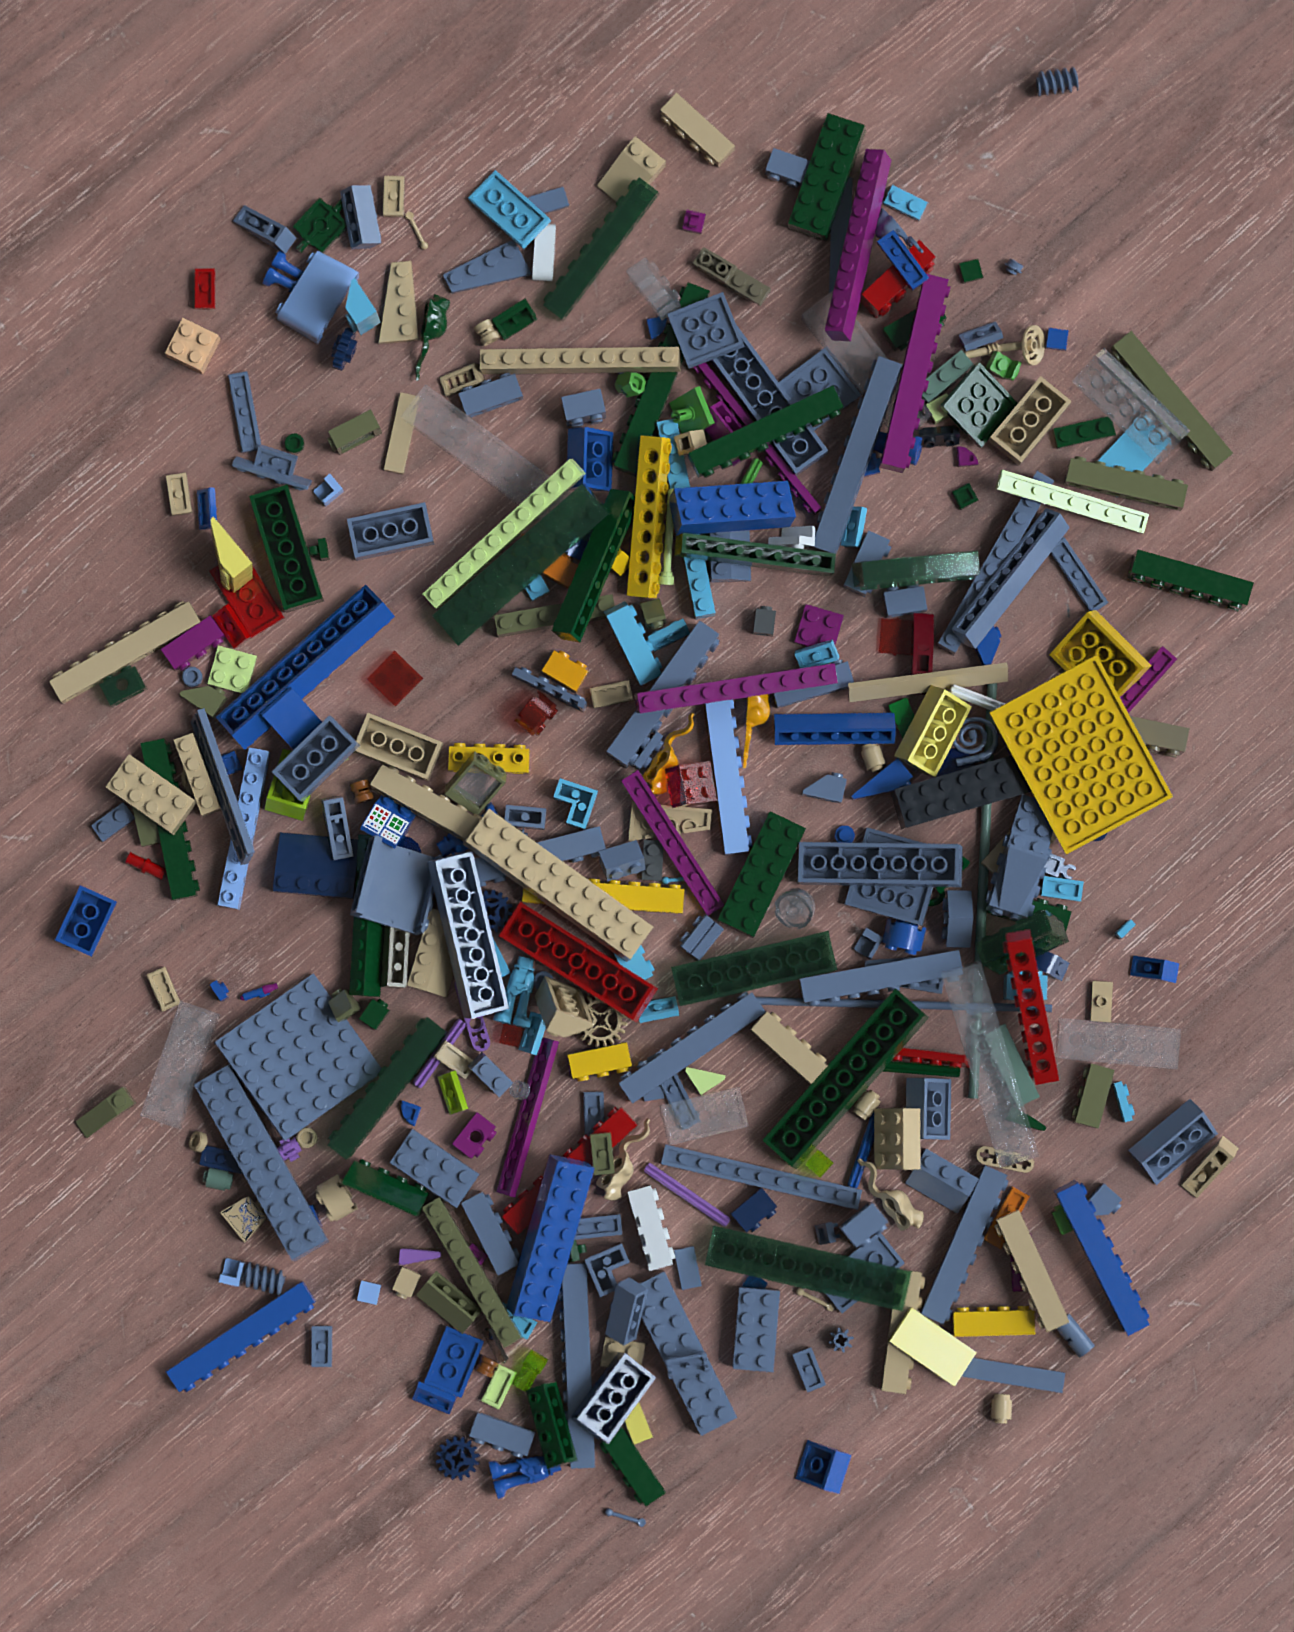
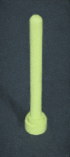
M673 488L668 490V499L674 490ZM667 499L663 571L659 575L658 583L674 585V576H672L673 572H671L674 524Z

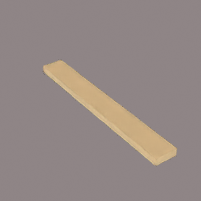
M1007 663L848 683L849 702L924 693L928 691L930 685L947 690L952 685L970 687L1008 682Z

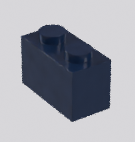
M760 1188L731 1214L746 1232L750 1230L753 1233L761 1226L759 1222L766 1217L768 1220L777 1213L775 1208L778 1206L764 1189Z

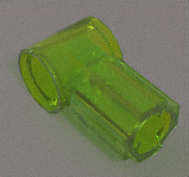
M531 1349L522 1364L523 1367L512 1384L526 1392L534 1383L537 1375H540L549 1359Z

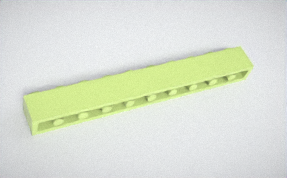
M569 459L432 584L423 595L435 608H440L586 473L573 459Z

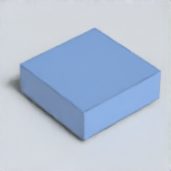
M361 1281L357 1301L377 1305L381 1285Z

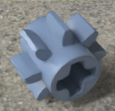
M838 1327V1333L830 1332L833 1340H830L829 1344L834 1343L835 1347L833 1350L836 1351L838 1348H841L844 1353L846 1346L852 1348L849 1340H852L854 1337L847 1336L848 1329L841 1332V1329ZM840 1334L846 1338V1341L843 1342L844 1345L836 1342Z

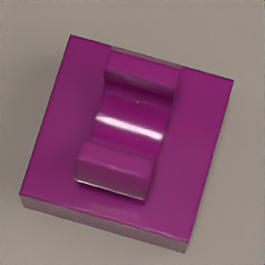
M686 210L682 230L702 234L706 214Z

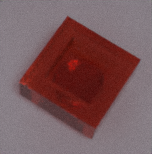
M503 1024L499 1043L519 1048L523 1028Z

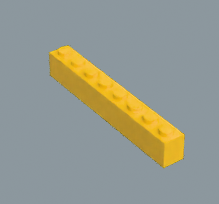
M588 879L631 911L683 914L684 889H680L681 885L669 884L668 888L660 887L661 884L658 883L640 886L641 882H629L628 885H620L621 881L617 880L608 881V884L600 883V879ZM523 888V903L545 904Z

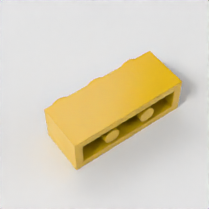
M627 1043L568 1055L572 1078H577L578 1082L589 1080V1075L597 1074V1078L608 1076V1071L616 1070L618 1074L629 1071L628 1067H632Z

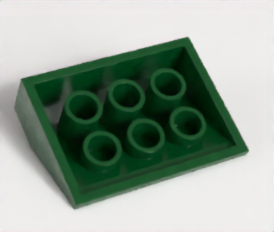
M360 1159L359 1162L356 1160L353 1162L342 1184L414 1216L420 1215L429 1195L425 1191L426 1187L417 1183L412 1186L407 1183L408 1179L399 1175L394 1178L388 1175L390 1171L378 1167L376 1170L370 1167V1162Z

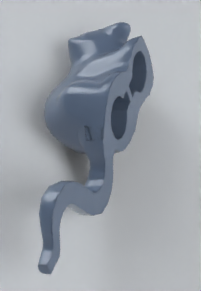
M881 208L875 232L876 237L881 239L894 230L898 237H902L907 246L911 247L914 245L919 252L923 253L924 251L911 236L908 237L894 218Z

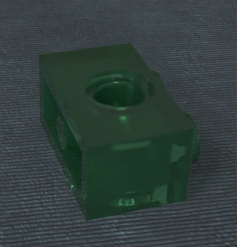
M126 666L120 670V674L115 677L109 675L102 680L103 683L99 684L111 707H115L148 689L137 667ZM121 680L128 682L125 690L118 689V683Z

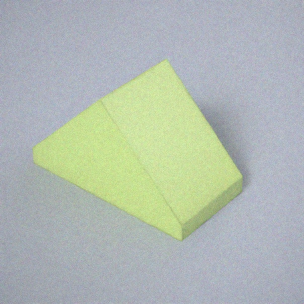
M688 1067L685 1070L700 1095L725 1080L726 1075Z

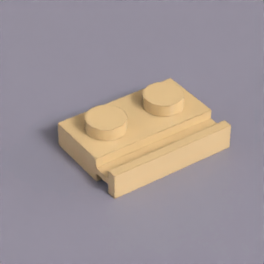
M605 1336L600 1366L608 1367L618 1352L626 1353L642 1365L645 1343L631 1341L623 1346L614 1339Z

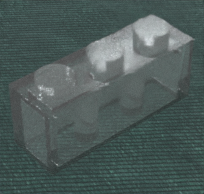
M645 257L626 270L630 281L661 321L668 317V313L681 308L679 294L675 289L671 290L669 288L670 283L664 275L660 276L658 274L659 269L654 262L650 263Z

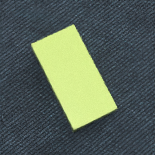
M499 1364L481 1401L500 1409L517 1372Z

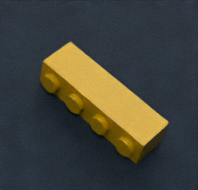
M998 1306L997 1310H989V1307H977V1311H969V1307H958L957 1311L952 1312L953 1336L1035 1335V1310L1032 1311L1030 1306H1017V1310H1009V1306Z

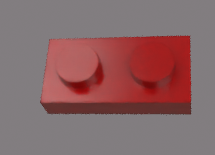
M215 268L195 269V309H216Z
M230 604L223 606L212 615L233 649L239 647L251 637Z

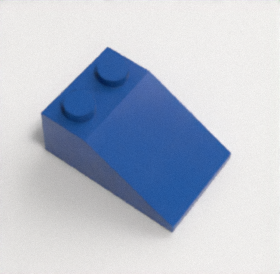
M291 687L260 713L293 750L322 723Z

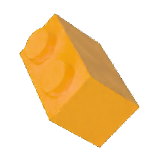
M554 650L542 669V673L577 693L589 673L586 670L587 666L578 660L576 663L569 659L570 656L561 650L559 652Z

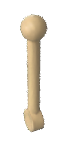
M407 212L406 219L410 220L421 243V249H427L428 244L424 242L416 226L413 213Z
M802 1288L796 1290L798 1296L803 1295L827 1307L829 1311L835 1309L833 1303H826L804 1292Z

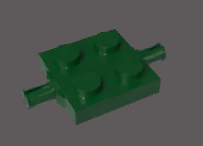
M319 197L293 226L303 238L295 247L300 253L308 245L324 253L347 229L346 221L339 213L343 208L341 198L334 206H331Z

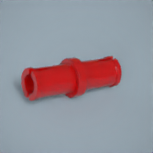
M132 852L129 853L125 862L140 869L142 873H148L160 880L163 879L166 873V868L151 862L149 858L144 859Z

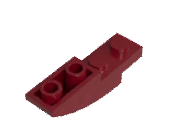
M913 613L910 675L931 673L933 670L934 614Z

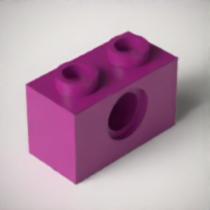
M477 1112L452 1144L472 1159L474 1156L478 1158L485 1149L482 1147L485 1141L488 1140L490 1142L497 1134L495 1131L496 1126ZM473 1131H479L482 1135V1139L477 1143L473 1142L470 1138Z

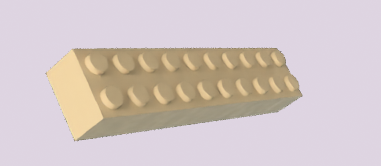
M490 809L486 811L463 844L626 962L633 957L653 928L648 922Z

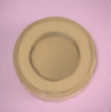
M303 1128L297 1134V1142L301 1147L310 1148L316 1144L317 1134L311 1128Z
M195 1131L190 1137L189 1147L192 1151L202 1152L207 1145V1135L203 1132Z

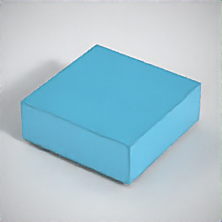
M1130 919L1127 920L1115 932V935L1122 939L1136 924Z

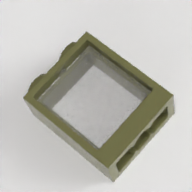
M370 409L329 430L330 437L327 439L333 451L338 450L341 455L382 434V431Z
M474 751L446 784L445 795L465 807L472 814L479 815L506 783L507 774L502 767L495 766L489 762L486 756L479 755Z

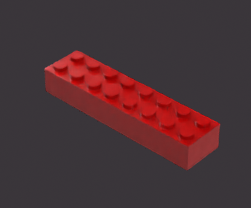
M522 902L518 904L499 934L500 937L636 1023L658 990L651 983Z

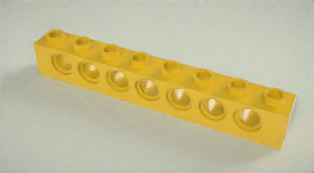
M640 436L627 596L657 598L660 590L658 581L661 572L660 557L663 552L662 534L665 531V524L663 522L667 509L665 499L668 492L667 476L670 471L669 454L672 450L671 438ZM655 453H657V455H658V458H657L656 461H654V455H655ZM655 473L656 479L653 482L652 475ZM653 493L654 500L651 502L650 496ZM650 513H652L653 516L651 522L649 521ZM648 533H650L651 539L649 542L647 541ZM648 553L649 560L646 562L645 555ZM645 573L647 574L646 581L643 579Z

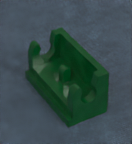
M524 298L493 318L492 322L505 341L538 319L530 304Z

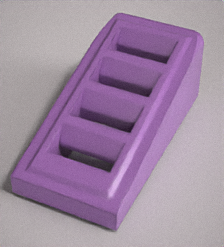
M402 1248L400 1249L399 1265L441 1257V1252Z

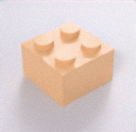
M182 318L165 354L168 358L204 374L221 339L219 335Z

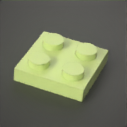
M218 646L207 684L241 694L249 688L257 656Z

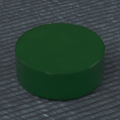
M296 433L288 435L284 442L286 450L291 454H298L305 447L303 437Z

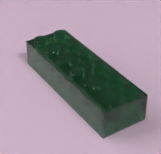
M978 550L852 563L854 587H860L862 591L878 589L877 585H880V589L897 587V583H899V587L916 585V581H918V585L936 583L935 579H937V583L955 581V577L957 581L974 579V575H980Z

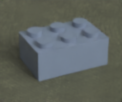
M869 1202L840 1225L839 1229L854 1247L857 1248L859 1246L863 1248L871 1241L870 1236L874 1233L879 1235L887 1228L885 1224L888 1221L872 1202Z

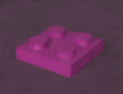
M806 604L794 643L809 647L833 640L834 644H836L844 615Z

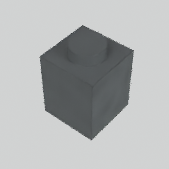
M760 606V609L756 608L753 635L773 637L776 611H773L772 607Z

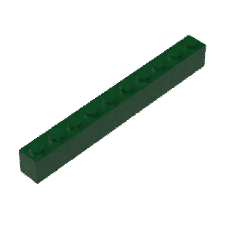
M688 282L686 287L682 286L678 296L681 298L679 305H674L672 312L709 298L710 290ZM667 323L664 334H666L664 342L660 341L658 347H679L682 365L684 355L671 323ZM651 372L650 377L645 378L646 384L642 397L638 396L634 405L637 408L634 415H630L627 422L629 429L627 433L623 432L619 442L622 444L621 449L615 452L612 462L615 463V469L635 477L637 476L640 436L653 437L657 422H659L678 372Z

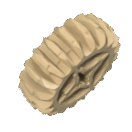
M587 996L589 1003L586 1005L594 1019L593 1026L577 1034L584 1032L581 1040L589 1037L588 1045H591L593 1040L596 1041L595 1047H599V1041H603V1047H607V1040L613 1045L614 1041L612 1038L615 1036L616 1039L620 1040L621 1037L617 1033L621 1032L624 1034L626 1032L624 1029H621V1025H628L627 1022H622V1018H627V1016L621 1015L619 1011L611 1006L605 1012L598 1013L591 1006L606 1003L595 997L596 1000L592 1001V998ZM614 1011L618 1017L615 1030L608 1023V1018ZM593 1013L597 1016L608 1013L604 1021L609 1028L605 1025L601 1026V1024L593 1028L597 1022L596 1016ZM598 1028H604L610 1033L606 1037H596L591 1034Z

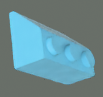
M352 279L345 307L347 311L345 316L353 332L358 331L362 335L381 322L377 311L356 279Z

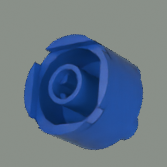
M887 918L882 942L885 943V948L897 950V947L905 949V953L916 955L917 951L922 949L926 927L923 926L921 930L918 929L916 924L897 919L895 923H891V918Z

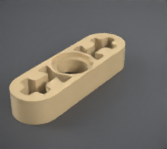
M982 1146L976 1151V1159L981 1164L1023 1173L1030 1172L1034 1167L1033 1158L1026 1154L988 1146ZM986 1149L988 1154L994 1155V1151H998L995 1158L996 1164L992 1163L993 1159L991 1158L983 1161L980 1152H984ZM1004 1153L1008 1154L1011 1158L1008 1165H1002L999 1162V1157ZM1014 1155H1017L1018 1157L1016 1160L1023 1161L1024 1158H1027V1162L1030 1163V1166H1026L1025 1169H1022V1165L1015 1164L1016 1168H1012V1165L1014 1163Z

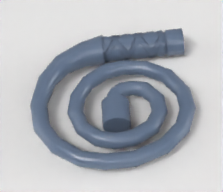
M981 717L965 719L963 725L974 721L986 724L992 731L993 743L986 752L956 759L957 767L980 761L983 762L995 753L998 746V733L990 721ZM978 724L964 726L960 730L958 737L964 746H972L976 743V738H978L976 730L968 731L969 738L972 739L971 742H966L963 735L968 729L976 728L982 733V743L975 749L967 750L962 748L955 739L953 746L958 751L965 754H974L985 746L987 733Z

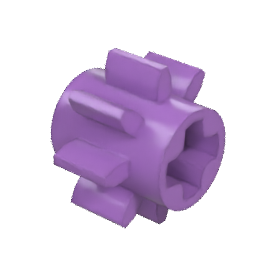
M295 1138L288 1139L285 1142L283 1139L279 1141L281 1146L277 1147L284 1161L289 1158L292 1162L300 1157L298 1153L302 1149Z

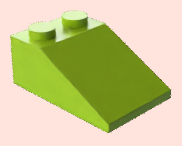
M283 749V750H282V753H281V756H280V759H279V762H278V765H279L292 751L287 750V749ZM274 775L266 799L265 810L303 821L311 794L303 802L300 801Z

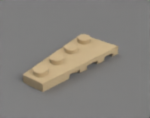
M411 261L391 263L379 344L419 341Z
M632 801L628 842L657 837L636 803ZM661 804L679 834L710 830L712 809Z

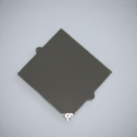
M485 1328L482 1334L498 1363H506V1360L509 1358L493 1328Z

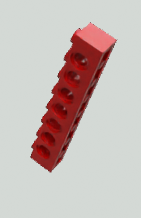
M1030 929L1006 934L1007 941L1003 942L1005 954L1009 953L1010 959L1007 960L1008 971H1013L1014 975L1010 980L1012 990H1017L1014 1000L1016 1008L1020 1007L1021 1013L1017 1015L1019 1025H1024L1025 1031H1021L1023 1043L1028 1045V1048L1025 1049L1027 1061L1031 1060L1032 1066H1028L1029 1075L1031 1078H1034L1035 1085L1059 1081L1058 1069ZM1017 953H1024L1023 956H1016ZM1024 970H1025V971H1028L1026 974H1020V973H1019V972L1024 971ZM1027 988L1031 989V991L1024 992L1023 990ZM1030 1006L1035 1007V1008L1032 1009V1010L1026 1009V1008H1028V1007H1030ZM1033 1024H1037V1025H1038V1026L1035 1027V1028L1030 1027V1026L1033 1025ZM1036 1042L1042 1043L1040 1045H1034V1043ZM1041 1059L1046 1060V1061L1043 1062V1063L1037 1062L1038 1060H1041Z

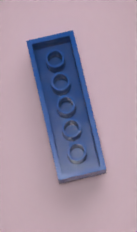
M788 481L675 488L668 499L676 535L681 533L702 534L790 527L796 518Z

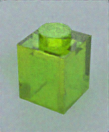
M817 1149L804 1165L821 1178L834 1162Z

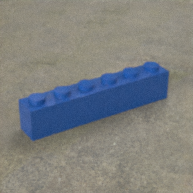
M894 713L774 714L775 745L895 744L896 726Z

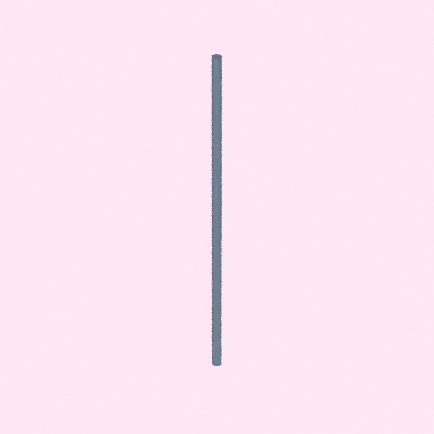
M756 997L761 1005L809 1006L808 1003H803V998ZM828 999L820 1000V1004L814 1006L879 1008L885 1000L840 999V1001L828 1003ZM911 1001L919 1009L1021 1012L1020 1007L1016 1008L1014 1003ZM1045 1004L1046 1012L1052 1013V1004ZM1030 1006V1007H1028V1008H1026V1009L1032 1010V1009H1034L1035 1007Z

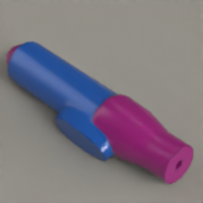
M277 983L267 984L243 993L240 999L247 1001L255 997L263 998L279 988Z

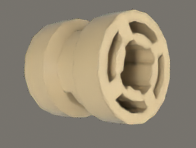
M487 319L474 327L475 332L481 337L480 341L483 346L489 345L500 338L498 331L493 328L494 324L491 319Z

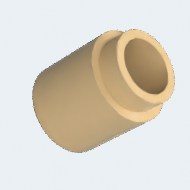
M877 744L863 745L861 747V754L867 771L871 770L872 773L883 770L886 762L880 746H877Z
M871 1089L869 1092L865 1091L855 1103L853 1112L866 1120L868 1117H871L874 1109L881 1103L878 1100L880 1096Z
M994 1394L991 1405V1419H995V1423L1007 1424V1420H1011L1012 1413L1010 1395Z

